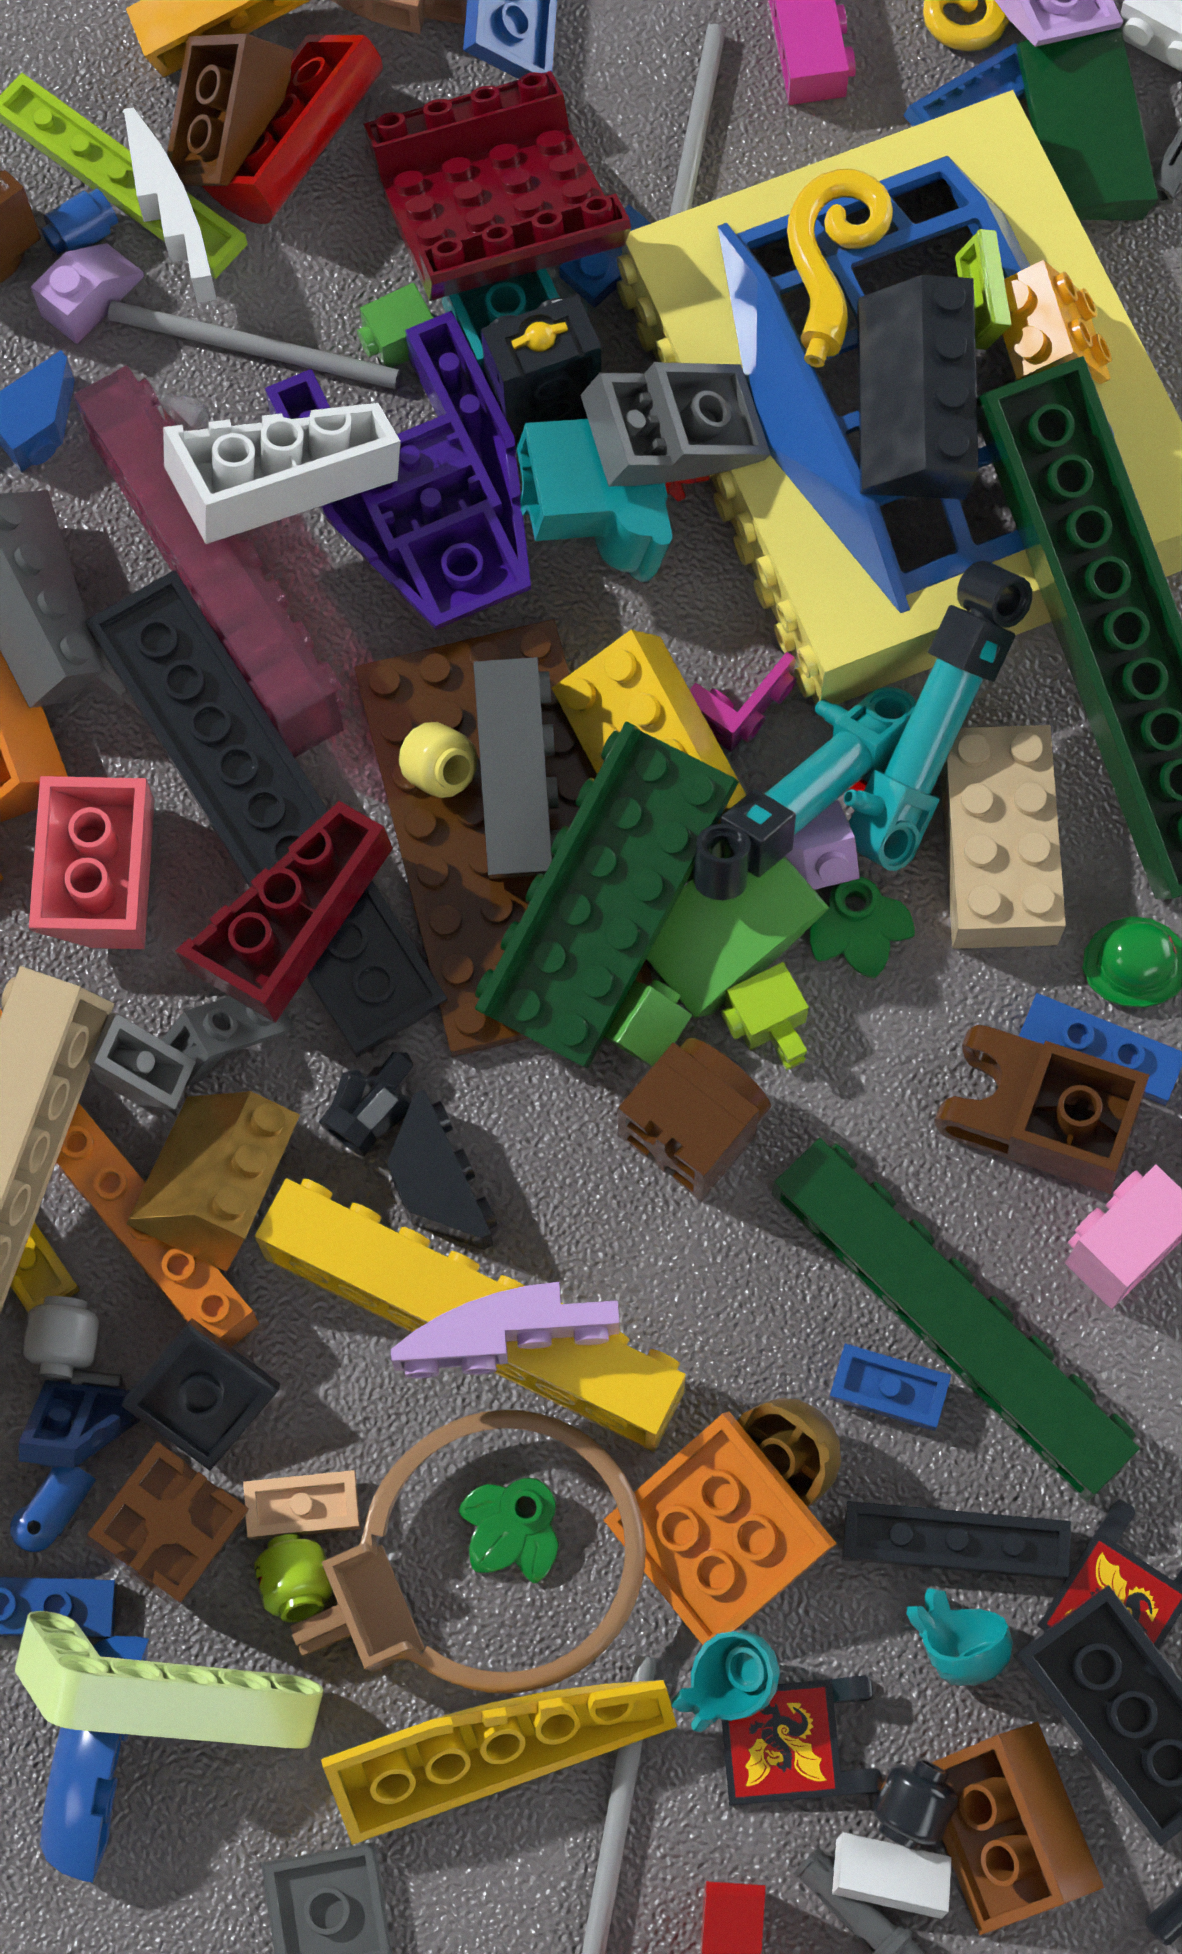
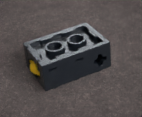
M579 294L566 299H549L535 310L518 316L505 315L495 319L489 326L481 328L485 379L514 435L515 449L518 447L525 423L588 419L581 394L597 375L602 373L601 345Z

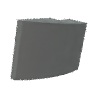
M654 362L644 374L599 373L581 394L609 487L660 484L688 480L741 468L764 461L770 456L741 364Z

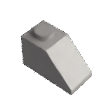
M110 1013L88 1063L99 1083L132 1102L142 1106L175 1110L196 1061L117 1013Z

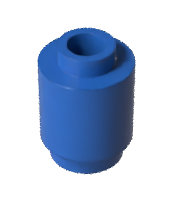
M98 188L90 193L83 190L43 215L46 226L41 228V233L52 251L58 255L61 252L65 253L94 245L111 234L110 228L118 224V218L112 206Z

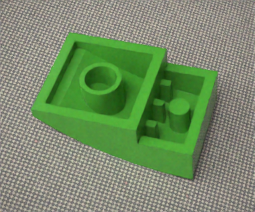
M786 856L761 877H756L748 872L747 888L734 899L722 901L703 896L696 889L694 879H692L682 889L646 959L668 986L681 995L680 1000L695 1018L709 1016L725 1003L727 989L765 971L829 907Z

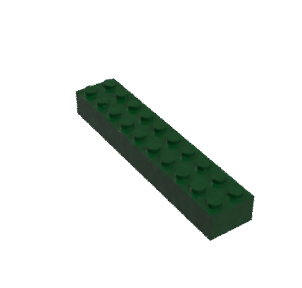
M1082 356L982 394L977 398V422L1154 898L1175 899L1182 896V620L1085 357Z

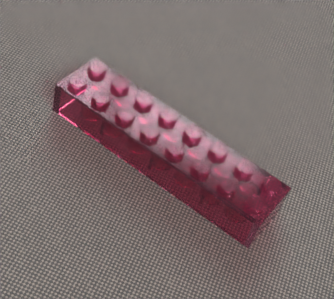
M128 365L73 394L91 445L171 572L176 570L294 758L343 731L340 711L345 709V704L338 693L341 685L326 661L320 665L318 664L311 650L315 648V645L300 620L292 623L285 609L289 606L277 582L274 579L266 582L259 569L262 566V561L250 540L246 538L240 541L236 534L205 544L164 467L163 427L176 426L171 417L166 420L163 419L157 408L160 406V402L148 380L143 378L137 381Z

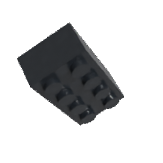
M1107 1585L1014 1653L1013 1657L1151 1843L1161 1847L1182 1831V1681L1112 1588Z

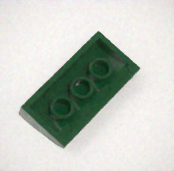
M1121 27L1036 47L1029 40L1019 42L1016 50L1032 128L1078 219L1143 220L1158 200Z

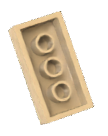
M1051 726L961 728L941 770L952 949L1058 945L1066 927Z

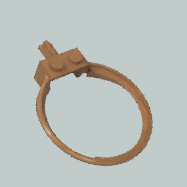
M495 1410L472 1414L454 1420L421 1439L393 1465L373 1497L367 1513L360 1544L322 1562L338 1605L290 1625L295 1644L299 1647L301 1655L304 1657L351 1636L364 1668L373 1673L399 1661L410 1660L452 1684L486 1693H522L559 1683L591 1664L610 1646L626 1624L636 1604L642 1585L646 1556L645 1530L638 1502L626 1476L613 1458L591 1437L559 1419L523 1410ZM502 1428L522 1429L550 1436L564 1443L586 1459L601 1475L616 1501L621 1515L625 1540L624 1567L617 1594L607 1614L592 1634L579 1646L553 1662L537 1668L513 1672H495L471 1668L442 1656L429 1646L425 1648L383 1545L377 1547L376 1536H386L388 1521L400 1491L409 1477L429 1456L458 1438L476 1432Z

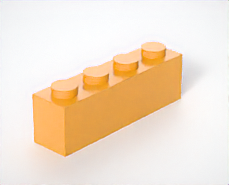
M140 0L127 7L126 11L144 57L164 78L183 67L188 36L248 34L311 0Z

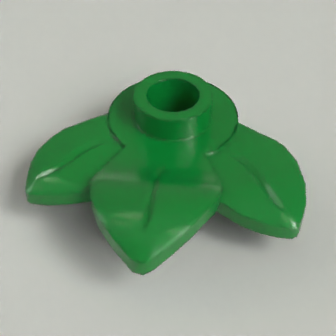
M859 876L860 879L835 884L829 897V909L811 926L810 946L816 961L830 960L843 953L846 962L856 972L874 979L878 977L887 964L890 941H903L913 938L915 936V927L911 913L902 902L881 896L878 887L872 881ZM850 897H859L863 900L865 907L859 911H852L846 906L845 901Z
M529 1477L516 1480L508 1487L493 1484L482 1485L472 1490L466 1496L458 1512L469 1523L478 1526L472 1535L469 1547L472 1569L478 1573L495 1572L510 1566L515 1561L523 1574L532 1583L541 1581L551 1570L559 1548L558 1538L550 1524L556 1513V1499L551 1488L543 1481ZM522 1496L531 1497L536 1503L537 1509L532 1517L524 1516L518 1509V1502Z

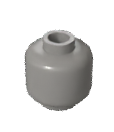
M46 1296L44 1297L43 1304L37 1305L29 1311L23 1355L29 1362L40 1366V1376L69 1380L73 1377V1370L84 1369L93 1364L98 1338L99 1319L95 1313L87 1310V1301L71 1297Z

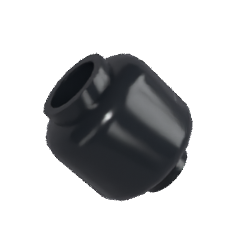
M920 1758L917 1759L914 1767L906 1764L893 1766L873 1806L875 1817L881 1822L879 1831L892 1841L915 1851H920L923 1844L934 1845L939 1843L958 1805L956 1792L945 1783L949 1773L939 1766Z

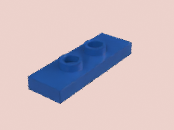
M1016 43L1012 44L909 105L903 116L914 127L1011 90L1014 91L1018 101L1026 98L1016 50L1018 45Z
M1039 993L1035 995L1019 1034L1020 1037L1041 1044L1049 1041L1148 1074L1150 1076L1144 1097L1166 1106L1182 1067V1051Z
M0 1577V1636H23L27 1615L34 1611H48L73 1619L87 1638L108 1639L114 1637L117 1582L115 1580Z

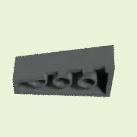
M48 490L0 494V651L29 708L66 703L103 670L92 634L85 623L87 617Z
M538 657L476 661L473 663L489 879L537 876L540 873L545 875L554 858V855L551 854L552 844L560 831L550 830L548 809L559 808L557 777H546L545 756H555L553 724H542L541 703H551L549 671L539 672Z

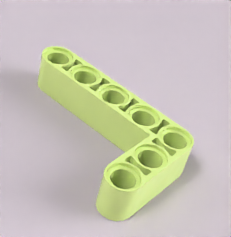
M34 1611L27 1615L15 1665L17 1676L42 1716L56 1726L83 1731L302 1749L310 1745L324 1691L323 1687L317 1682L295 1675L100 1657L73 1619L48 1611Z

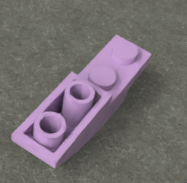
M559 1282L528 1285L497 1292L454 1308L413 1331L391 1349V1361L395 1371H405V1377L412 1379L436 1377L439 1375V1368L462 1367V1373L466 1375L496 1372L497 1364H508L507 1341H517L518 1347L523 1349L549 1347L552 1345V1338L574 1337L575 1344L596 1345L608 1342V1335L619 1334L618 1301L561 1304Z

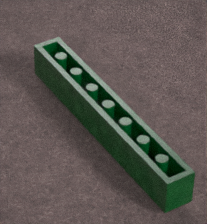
M821 1138L817 1139L774 1181L771 1195L1065 1483L1088 1503L1140 1449L1133 1441L1136 1437L1133 1429L1115 1413L1107 1416L1094 1404L1092 1400L1095 1398V1394L1082 1379L1075 1374H1070L1067 1377L1052 1363L1055 1359L1053 1352L1043 1341L1032 1334L1026 1338L1012 1324L1015 1320L1014 1315L999 1299L994 1296L986 1299L972 1285L975 1278L960 1261L953 1257L947 1261L932 1246L935 1243V1239L921 1223L915 1219L908 1223L893 1209L896 1202L883 1186L875 1181L869 1185L854 1171L857 1167L856 1162L846 1150L836 1143L830 1147Z

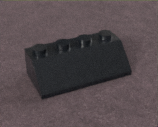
M920 275L859 297L857 302L860 494L965 500L979 472L974 278Z

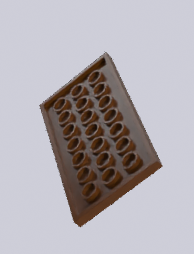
M555 619L354 666L429 969L447 997V1001L439 1005L452 1058L530 1039L475 1010L479 1000L475 997L477 986L489 969L495 970L504 951L500 949L504 934L514 921L520 922L529 905L526 902V895L536 876L489 879L473 662L538 657L539 672L549 671L551 703H541L542 724H553L555 756H545L546 777H557L559 804L558 809H548L550 830H561L565 825L570 827L579 810L576 806V800L581 788L589 778L595 779L597 776L552 690L553 686L570 675ZM439 722L464 734L475 746L478 756L475 775L470 784L453 797L438 798L412 785L402 774L399 765L401 746L407 735L423 723ZM646 959L635 980L650 986L653 980Z

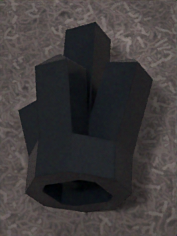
M392 1052L381 1067H374L366 1078L359 1070L344 1072L332 1105L319 1120L323 1129L346 1148L357 1155L365 1156L377 1139L400 1122L407 1114L411 1099L409 1096L397 1094L396 1088L414 1066L407 1052Z

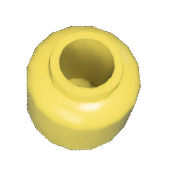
M439 722L423 723L414 728L404 739L400 749L399 765L404 777L412 785L438 798L453 797L462 792L470 784L477 770L478 756L473 743L464 734Z

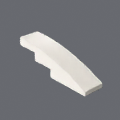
M134 108L124 109L136 193L143 220L147 222L161 219L170 262L188 260L197 303L217 300L201 230L184 185L162 145Z

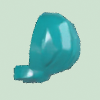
M928 1588L924 1596L926 1610L922 1606H907L906 1614L912 1625L919 1631L918 1634L923 1640L932 1666L937 1669L940 1678L950 1685L975 1686L987 1682L1001 1673L1009 1663L1013 1647L1010 1630L1005 1619L995 1612L983 1609L950 1610L946 1591Z
M745 1630L715 1635L704 1643L694 1659L691 1671V1688H681L671 1700V1706L679 1712H693L695 1714L691 1727L696 1732L706 1730L718 1719L732 1721L755 1715L768 1706L777 1692L780 1669L775 1651L761 1636Z

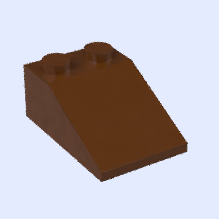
M249 34L188 36L167 156L184 186L229 185L285 100L286 90L291 80L290 68L294 50Z

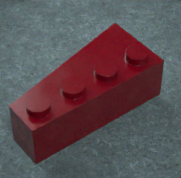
M338 801L288 847L289 852L271 869L267 870L265 868L251 881L252 886L229 907L225 904L209 919L211 923L193 940L188 938L175 950L187 971L274 1023L281 1016L393 849L384 826L341 801Z

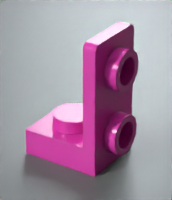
M788 652L783 655L738 712L734 710L731 700L720 691L713 688L707 691L698 683H694L690 688V692L719 744L732 752L742 739L750 742L756 736L765 722L766 717L762 715L773 701L778 704L782 703L796 684L797 678L793 676L796 658Z

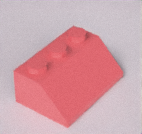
M40 776L29 917L30 931L89 948L145 949L155 803L146 778Z

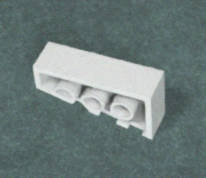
M379 403L311 410L310 417L297 419L284 418L282 413L262 416V423L231 426L230 419L208 422V429L184 431L183 425L163 427L164 467L205 544L398 480L400 440Z

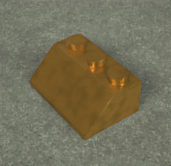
M252 1091L187 1096L126 1224L227 1272L246 1238L300 1114Z

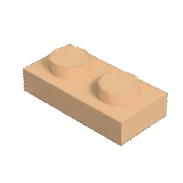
M355 1470L243 1482L245 1506L249 1508L246 1514L247 1538L249 1540L275 1538L289 1533L307 1535L361 1529Z

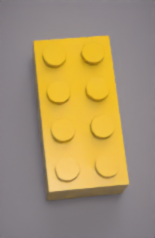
M631 629L552 687L597 774L605 761L601 758V753L608 737L614 730L620 732L627 721L637 726L642 732L737 779L660 636ZM740 782L722 815L746 796Z

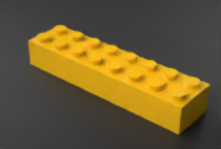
M287 1178L284 1180L254 1236L266 1261L410 1332L417 1330L439 1315L467 1302L497 1292L525 1286L504 1275H500L498 1281H495L479 1273L480 1265L461 1253L450 1251L448 1257L428 1248L431 1241L412 1229L401 1227L397 1233L379 1224L382 1217L363 1205L352 1203L348 1209L330 1200L333 1195L331 1191L309 1179H303L300 1185ZM620 1331L619 1334L608 1335V1342L596 1345L575 1344L574 1337L552 1338V1345L549 1347L523 1349L518 1347L517 1341H507L508 1364H497L495 1374L655 1453L684 1395L686 1374L678 1370L680 1363L676 1359L655 1349H650L646 1355L628 1346L629 1337Z

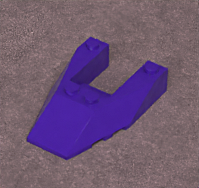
M452 310L405 330L409 360L431 402L437 418L397 434L400 440L398 480L319 506L325 519L436 630L531 590L525 527L520 507L521 492L515 438ZM312 369L265 388L270 415L282 413L284 418L310 417L311 410L330 408Z

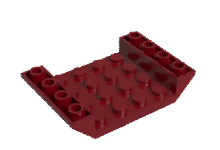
M551 71L528 73L513 82L499 86H482L473 90L470 94L449 100H432L425 104L424 107L402 113H386L378 117L377 120L363 123L386 202L429 301L625 246L631 230L630 219L617 194L605 196L569 128L564 94Z

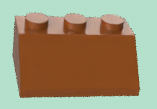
M1038 1721L995 1735L931 1762L949 1773L945 1783L954 1789L958 1797V1805L942 1840L948 1855L952 1857V1866L979 1935L1053 1909L1105 1888Z

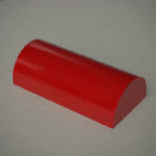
M307 35L293 53L290 68L291 80L286 90L284 102L229 185L202 186L217 202L232 213L250 222L268 224L272 221L382 73L383 63L381 57L366 35Z

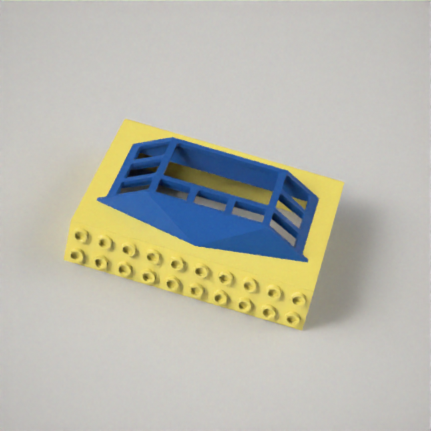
M1013 90L632 230L629 233L625 246H622V255L616 258L622 280L617 282L619 297L626 310L634 309L639 320V323H636V331L645 352L652 350L657 361L663 363L742 365L770 456L764 461L710 475L709 477H711L717 490L714 493V501L721 519L724 522L731 520L737 533V536L733 538L734 545L742 564L745 566L751 563L757 579L754 580V588L761 606L764 609L771 607L778 623L774 624V631L784 653L791 651L792 655L796 658L798 668L794 669L795 678H797L798 687L805 698L812 696L815 704L823 699L832 704H840L933 668L937 657L927 652L948 607L954 605L964 609L960 606L957 599V587L965 570L975 562L981 560L989 561L1030 582L1032 603L1028 613L1017 625L1006 629L1018 635L1051 622L1017 529L979 544H974L960 500L940 498L956 545V551L948 556L902 572L880 507L905 496L860 494V463L846 436L859 430V410L844 416L836 415L814 367L804 361L807 349L801 343V339L780 297L782 294L805 285L797 269L776 277L769 276L751 252V250L788 237V217L793 203L802 189L823 173L837 169L863 171L875 177L885 186L892 202L893 216L890 225L896 232L884 236L875 245L866 248L842 250L837 243L831 240L825 228L821 225L824 224L826 213L832 205H841L845 209L846 215L867 208V205L860 200L847 197L834 199L821 209L815 222L814 233L816 242L836 277L857 323V302L859 297L864 296L852 268L967 225L973 236L979 229L996 231L1004 279L1045 260L1059 273L1066 272L1079 290L1085 288L1089 292L1097 310V317L1092 318L1096 334H1101L1105 339L1112 356V362L1106 364L1110 380L1102 384L1097 383L1095 380L1093 382L1164 574L1167 577L1182 571V421ZM944 179L959 209L914 224L892 198ZM858 328L846 332L841 350L837 355L858 348ZM987 447L978 448V469L992 464Z

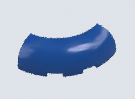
M114 1636L97 1642L93 1647L100 1657L147 1661L149 1639L137 1636ZM60 1727L47 1786L40 1847L47 1862L62 1874L91 1883L95 1879L109 1841L111 1816L118 1782L117 1777L113 1775L119 1759L121 1741L126 1742L129 1734L73 1730Z

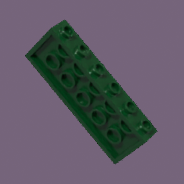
M627 721L620 732L614 730L608 737L601 753V758L605 760L595 779L589 778L581 788L576 800V806L579 810L570 827L565 825L557 834L551 847V854L554 855L545 875L542 873L538 874L531 883L526 895V902L529 905L520 922L514 921L507 929L500 949L504 951L495 970L489 969L483 975L475 992V997L479 999L475 1010L587 1069L695 867L697 836L703 829L718 823L739 783L736 778L642 732L637 726Z

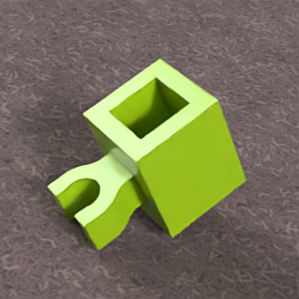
M784 962L726 990V1009L722 1010L721 1014L734 1039L743 1037L749 1050L771 1040L786 1071L805 1062L804 1055L807 1054V1049L794 1028L806 1023L809 1007Z

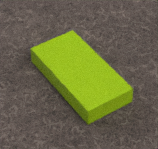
M979 229L955 255L958 277L974 278L975 349L987 350L1012 324L997 233L995 230Z

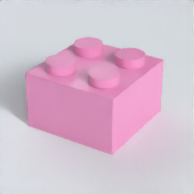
M1157 1165L1144 1176L1137 1170L1130 1174L1113 1192L1114 1197L1106 1204L1109 1210L1104 1213L1097 1207L1075 1229L1076 1234L1068 1241L1073 1250L1065 1264L1111 1309L1182 1241V1189Z

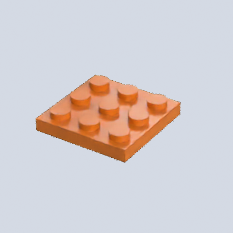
M730 1411L722 1413L634 1492L645 1530L646 1556L644 1572L702 1645L717 1634L737 1631L837 1544ZM617 1507L603 1521L625 1547L624 1529Z

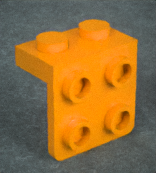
M1045 260L1004 279L1012 325L1002 335L1017 380L1082 356L1085 357L1093 380L1099 384L1110 380L1106 364L1112 362V356L1105 339L1101 334H1096L1092 318L1097 317V310L1092 297L1085 288L1079 290L1066 272L1059 273Z

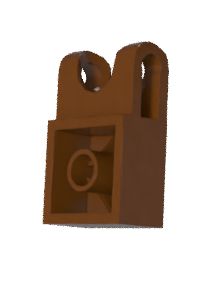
M976 1025L968 1029L962 1043L964 1058L970 1066L991 1076L998 1089L993 1095L982 1100L957 1096L946 1099L938 1108L934 1119L935 1126L940 1134L956 1142L1111 1194L1150 1075L1049 1041L1041 1044L984 1025ZM1074 1114H1081L1085 1117V1121H1077L1072 1118Z

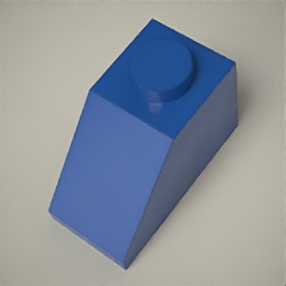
M62 350L0 391V446L21 472L31 465L44 463L51 458L56 448L63 444L75 379L68 358Z

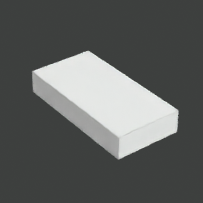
M843 1832L836 1839L832 1894L942 1919L949 1912L952 1857L923 1850L915 1851L901 1845Z

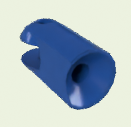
M61 1466L52 1468L31 1502L14 1514L10 1523V1534L14 1543L20 1549L28 1552H40L48 1548L58 1535L61 1536L96 1482V1479L78 1466L75 1468ZM32 1522H37L40 1524L41 1530L37 1534H31L27 1530L28 1525Z

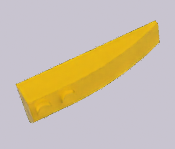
M663 1680L599 1684L546 1691L487 1703L451 1713L321 1759L351 1844L353 1845L676 1728L677 1723Z

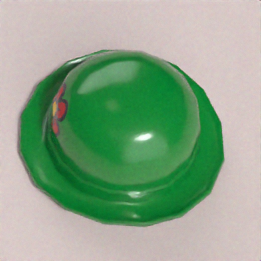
M1130 916L1111 921L1094 933L1084 949L1082 969L1089 986L1106 1001L1122 1007L1138 1008L1163 1004L1176 996L1182 989V941L1168 926L1151 918Z

